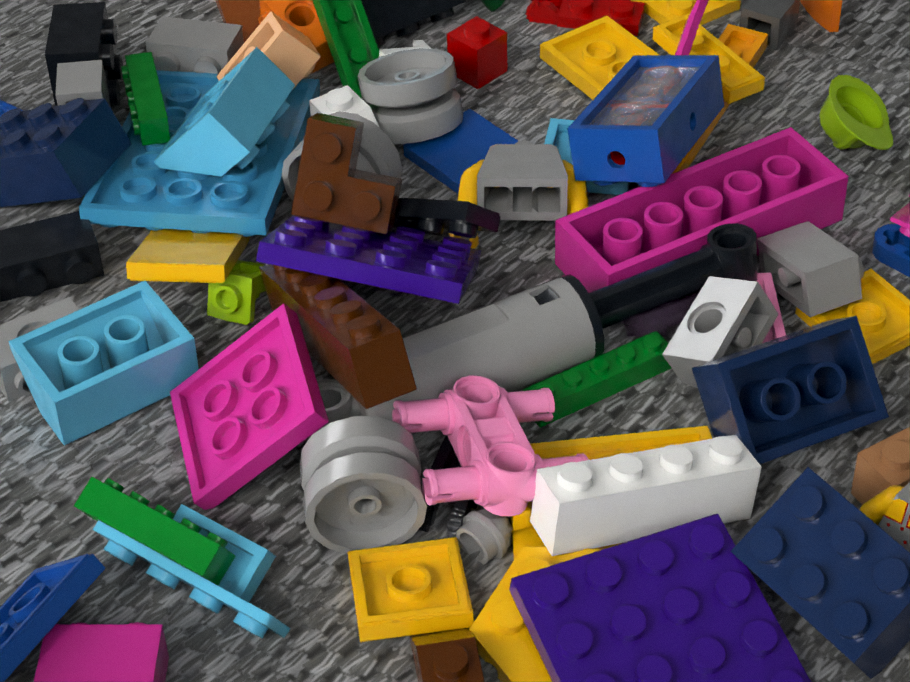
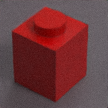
M476 16L447 33V52L454 57L457 78L476 89H480L508 71L506 31Z

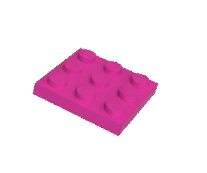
M284 303L170 391L193 502L203 510L215 508L329 422L298 315Z

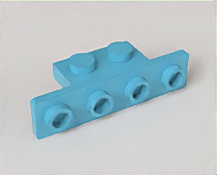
M181 504L173 520L181 523L182 519L185 518L201 528L199 534L207 537L209 532L219 536L228 542L225 548L236 556L219 585L212 583L99 520L94 526L93 530L109 540L103 550L133 566L137 557L150 563L146 574L174 590L180 581L194 588L189 598L217 614L223 605L238 612L233 622L263 639L269 629L284 638L291 629L274 616L249 603L276 556L266 548Z

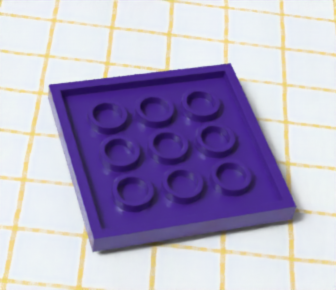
M293 215L259 241L256 261L459 304L477 271L481 250L472 249V242L457 237H444L443 242L424 239L425 232L414 228L397 227L396 233L389 231L387 234Z
M719 514L511 579L509 591L552 682H811L750 570L731 552L736 545Z

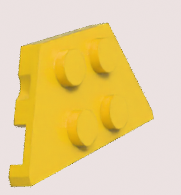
M523 546L469 629L475 636L479 655L485 662L492 664L496 668L498 679L501 682H552L509 591L511 579L603 549L586 548L573 553L551 556L546 547Z

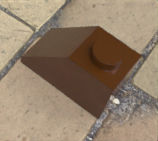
M467 628L410 636L418 682H485L476 639Z

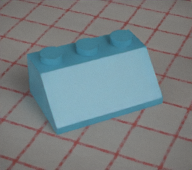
M256 47L200 98L154 160V163L161 169L220 177L235 165L243 169L259 153L260 149L257 146L275 129L272 123L280 118L289 108L290 104L286 101V98L295 84Z
M146 281L8 341L11 352L41 415L64 446L170 396V391L199 370L194 337Z

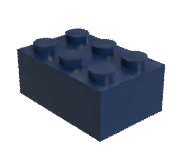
M77 98L67 104L58 106L46 103L26 111L15 108L0 116V207L82 198L132 144L105 98L89 101Z
M857 316L825 321L692 368L714 438L736 435L759 464L889 417Z
M807 467L731 552L871 679L879 674L910 640V552Z

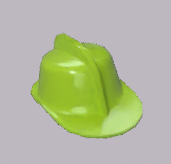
M838 75L832 79L829 86V95L821 106L819 120L825 133L832 139L833 146L840 150L861 148L864 145L879 150L890 149L893 146V136L889 125L887 109L880 96L869 85L850 75Z

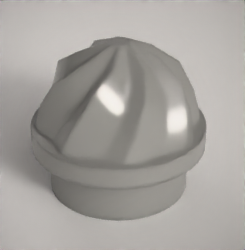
M486 509L471 511L464 516L462 526L456 531V537L461 549L469 555L480 550L479 555L475 559L484 565L493 557L501 559L507 553V549L512 541L511 533L513 528L507 516L495 515Z

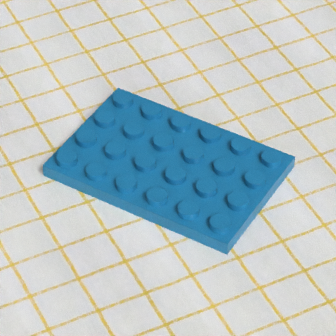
M156 70L168 117L170 139L200 98L219 81L216 77L218 74ZM302 79L286 98V101L290 104L289 108L280 118L272 123L275 129L257 146L260 149L259 153L243 169L235 165L222 177L159 168L154 163V160L167 143L142 146L140 135H134L133 123L129 112L122 128L132 144L87 191L79 206L80 219H88L91 224H99L107 228L130 226L145 227L153 231L176 229L191 230L194 233H237L245 237L267 235L285 188L282 179L283 161L305 136L307 120L311 117L309 100L320 96L319 79Z

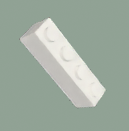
M736 435L540 468L537 469L536 489L532 502L530 522L551 556H557L586 548L593 549L625 543L714 514H719L723 523L750 519L762 467Z

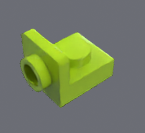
M238 260L225 282L208 283L207 315L244 325L252 323L255 319V301L260 297V293L266 291L259 267L265 264Z

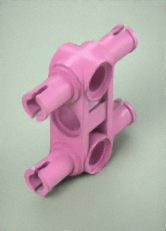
M466 376L457 380L453 389L445 390L436 399L398 400L393 403L395 409L392 410L393 422L399 423L410 433L441 430L443 435L448 436L462 466L424 470L423 475L425 478H422V489L425 501L429 506L436 505L437 503L473 500L475 504L483 506L484 509L495 515L509 517L519 515L526 510L528 502H533L537 469L563 465L568 462L589 460L583 453L576 456L542 459L538 454H535L520 423L549 422L553 420L554 416L552 413L555 412V402L552 391L547 387L538 390L507 392L505 388L498 386L489 378Z

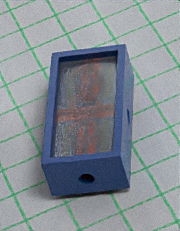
M634 55L567 128L575 181H593L594 184L600 186L612 185L617 182H637L642 187H653L665 183L724 107L719 55Z

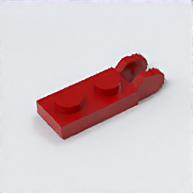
M531 0L532 3L528 5L525 13L527 15L526 19L529 22L554 24L557 27L573 29L609 16L631 34L638 36L645 14V3L631 0Z

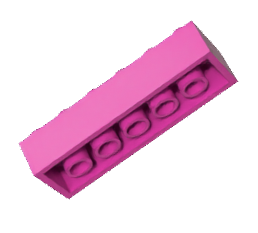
M790 127L673 173L665 183L653 187L640 186L557 219L555 221V264L565 275L571 274L579 279L588 293L700 250L703 245L707 244L709 232L720 225L735 223L746 225L755 231L756 239L809 221L819 229H823L843 219L849 176Z

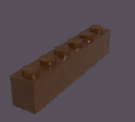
M271 264L259 267L272 312L284 303L297 313L309 354L365 409L417 390L400 329L338 278Z

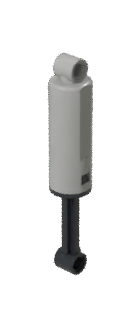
M742 224L720 225L709 232L707 244L703 245L700 250L588 293L579 279L571 274L563 275L402 337L417 390L365 409L336 379L317 381L329 420L327 424L352 416H378L393 421L392 410H395L393 407L395 401L436 399L445 390L453 389L455 382L466 376H482L505 388L507 392L519 391L602 355L605 340L604 328L700 291L709 276L757 281L756 233L752 228Z

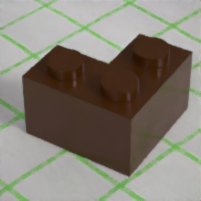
M316 113L308 118L291 211L292 215L387 234L394 226L403 179L356 169L364 122L322 113Z

